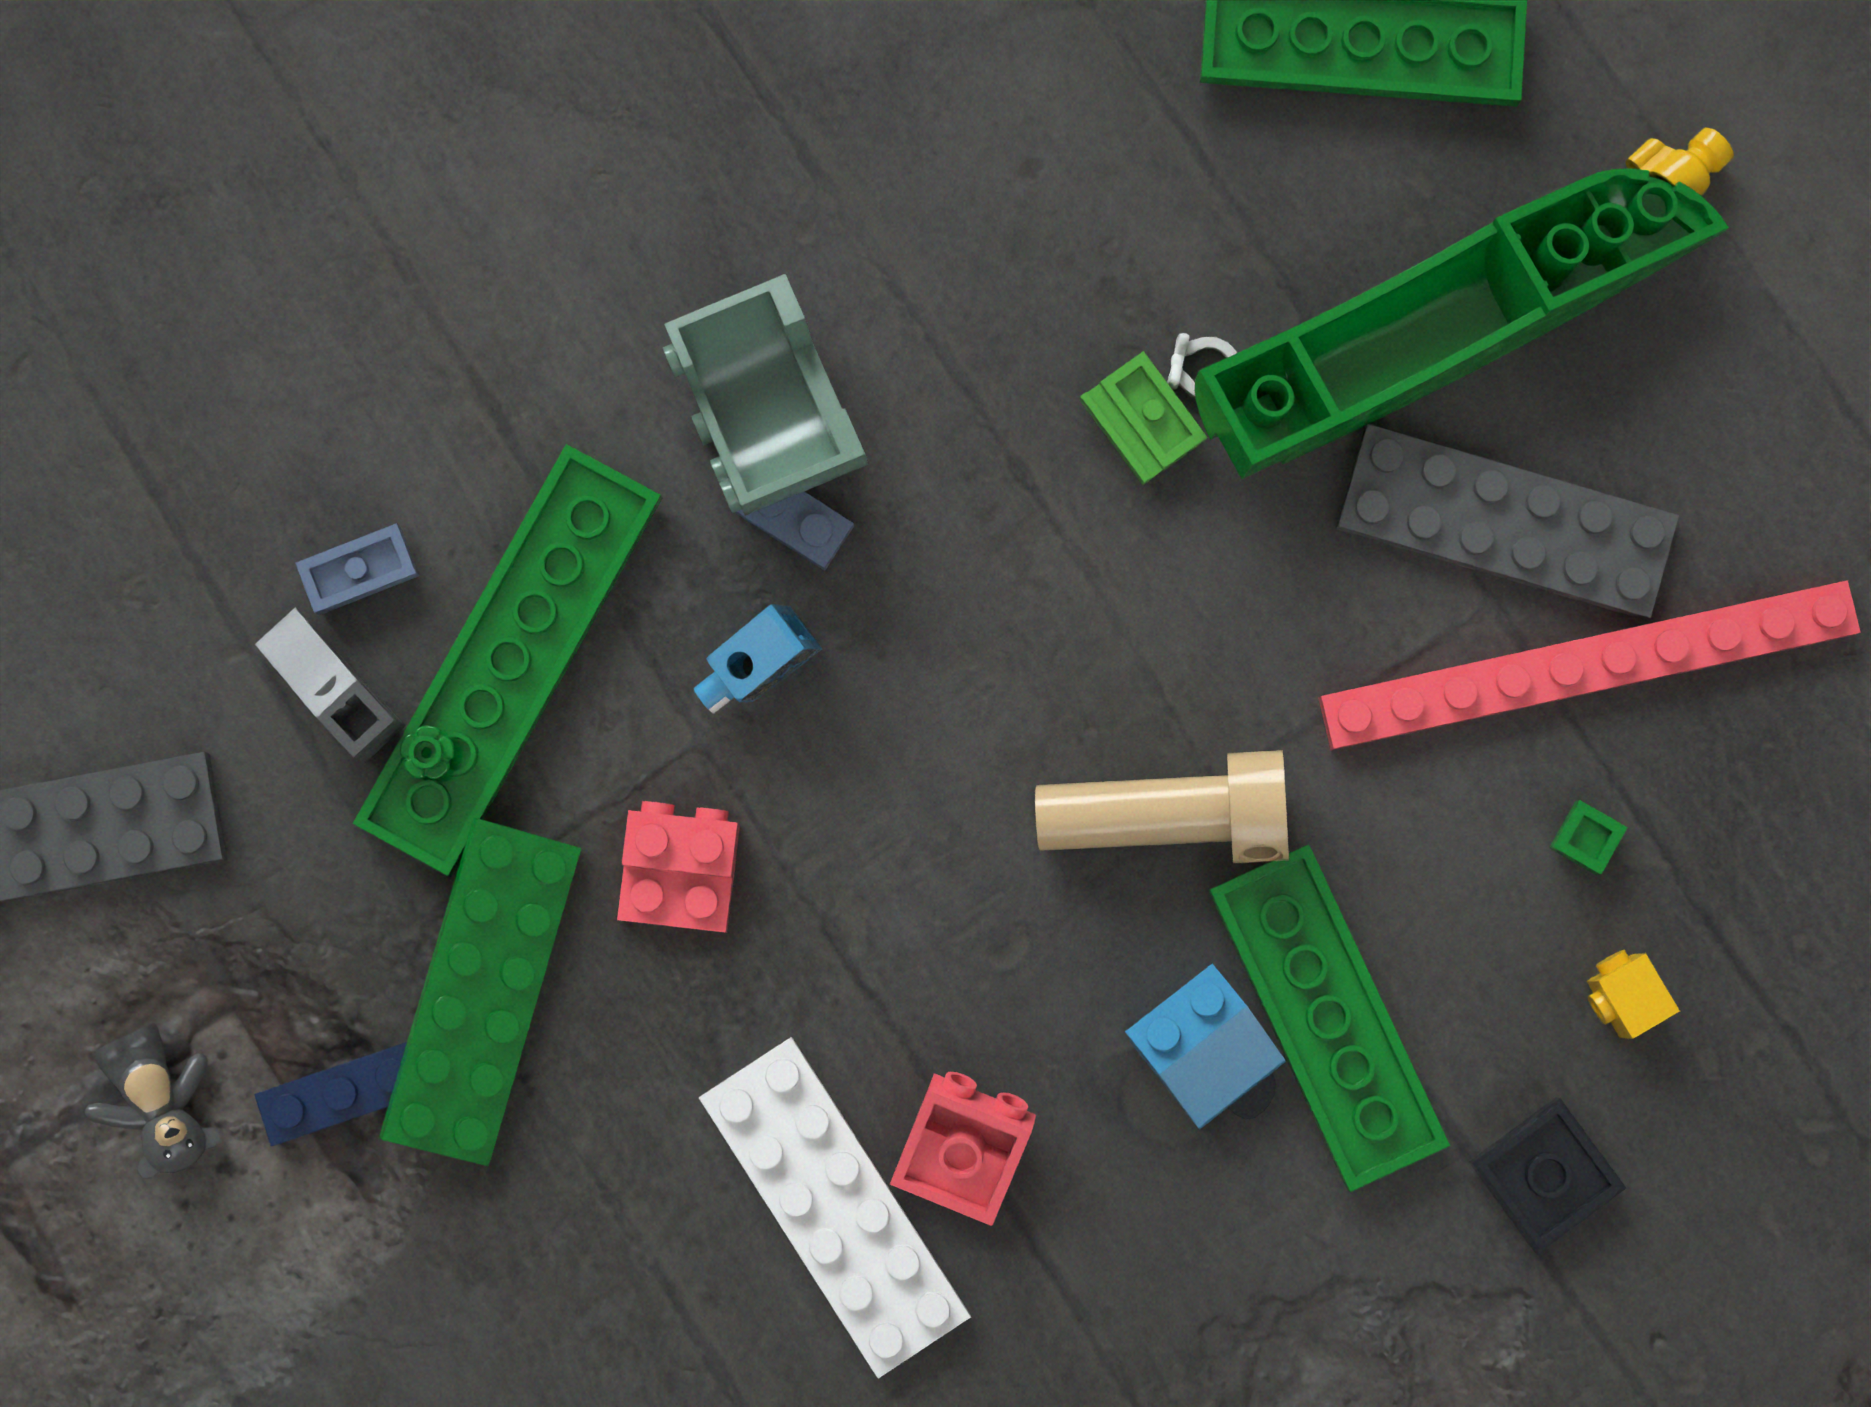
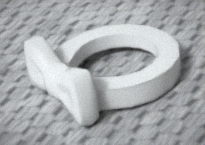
M1179 334L1176 339L1174 355L1171 358V370L1167 383L1172 390L1177 389L1178 385H1180L1191 397L1195 398V382L1182 368L1185 356L1192 355L1203 349H1214L1221 352L1227 358L1236 354L1237 351L1228 342L1217 337H1202L1189 341L1188 334Z

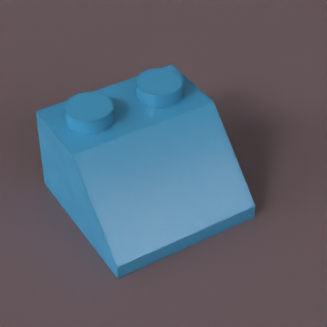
M1213 963L1125 1031L1132 1046L1199 1130L1286 1062L1248 1006Z

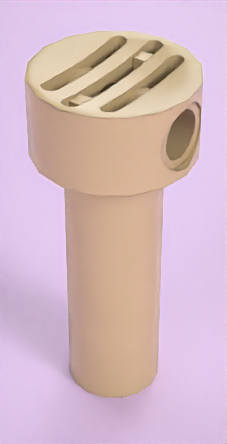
M1283 750L1227 753L1228 775L1036 785L1035 812L1039 850L1232 841L1233 863L1289 861Z

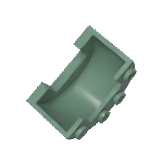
M786 274L664 324L672 344L662 347L674 377L686 375L701 411L691 417L703 446L711 442L715 444L719 457L710 460V463L732 513L743 510L745 516L868 465L865 452L846 409L841 408L814 347L805 317Z

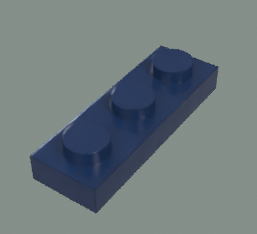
M407 1042L254 1094L270 1146H276L387 1108Z

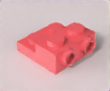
M642 801L641 812L628 810L622 857L624 868L617 920L727 933L740 824L728 822L729 811L697 807L695 818L675 816V805Z
M948 1072L945 1078L934 1073L890 1185L992 1226L1032 1133L1036 1115L1028 1112V1104L1016 1095L1003 1092L994 1098L976 1091V1082L962 1073Z

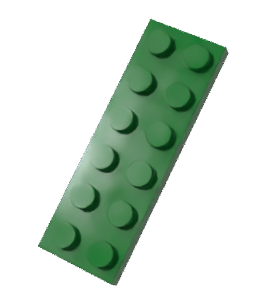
M1205 0L1200 83L1517 107L1522 99L1527 0Z
M473 817L379 1135L382 1140L489 1167L581 852L580 847Z
M1305 845L1290 852L1289 861H1270L1209 889L1208 892L1347 1191L1352 1192L1449 1147L1450 1144L1310 845Z

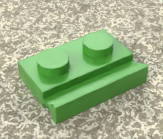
M1144 351L1103 379L1100 384L1089 392H1085L1079 399L1142 486L1207 439L1206 434Z

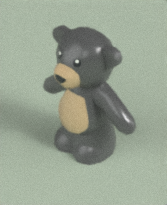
M156 1023L138 1029L91 1053L99 1068L119 1090L128 1105L90 1104L85 1109V1116L96 1124L142 1130L141 1140L144 1155L138 1164L137 1171L143 1179L152 1178L158 1173H176L185 1170L195 1164L205 1150L214 1148L220 1142V1134L217 1130L202 1128L194 1118L183 1110L207 1070L208 1059L204 1054L197 1053L191 1057L179 1079L172 1084L166 1065L164 1045Z

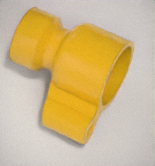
M1705 127L1690 140L1688 150H1675L1657 139L1650 138L1625 163L1628 169L1649 170L1650 177L1663 180L1673 186L1679 181L1702 196L1710 185L1709 173L1721 171L1733 159L1734 152L1723 135L1712 128Z

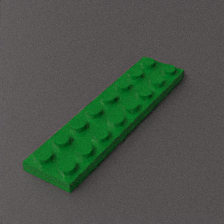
M568 444L565 445L352 824L441 873L452 877L462 858L473 817L483 820L663 499L660 494ZM434 726L440 729L443 736L446 735L451 738L455 747V755L451 760L449 770L442 777L430 779L424 776V778L418 779L411 776L403 766L405 759L400 754L401 743L408 734H415L419 727ZM425 748L422 751L423 757H431L432 750Z

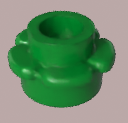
M428 725L419 727L415 734H408L401 743L400 754L405 759L403 766L411 776L422 779L424 776L430 779H437L449 770L451 760L455 755V747L449 736H443L439 728ZM425 748H430L432 750L431 757L424 758L422 751Z

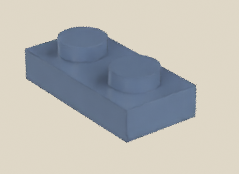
M806 492L799 493L746 516L743 510L735 512L824 571L854 528L853 522Z
M397 523L295 563L312 609L318 616L419 576L401 526Z

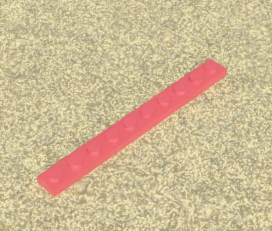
M1846 580L1323 695L1318 699L1330 750H1335L1853 636L1861 633L1849 583Z

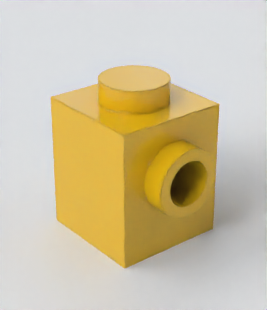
M1621 950L1599 962L1596 967L1600 973L1587 980L1593 994L1588 996L1593 1011L1603 1024L1606 1025L1611 1022L1619 1038L1634 1039L1680 1012L1646 953L1628 956L1625 950Z

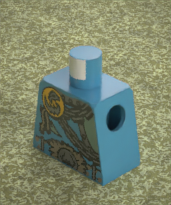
M771 604L706 658L714 672L695 686L694 691L700 701L712 713L717 712L734 697L738 702H753L820 652L822 647L790 606ZM748 655L753 662V670L749 676L743 670V662Z

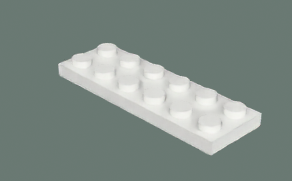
M792 1037L698 1097L878 1379L971 1318L969 1311Z

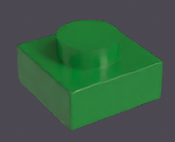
M1578 800L1573 804L1549 849L1596 876L1601 875L1628 827L1585 802Z

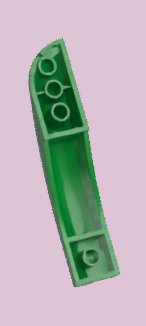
M1611 169L1592 174L1495 218L1489 225L1443 251L1312 319L1199 370L1195 379L1194 391L1201 420L1210 440L1216 437L1220 439L1241 479L1280 461L1283 465L1395 412L1531 342L1724 233L1729 227L1708 201L1679 181L1673 186L1663 180L1650 177L1649 170Z

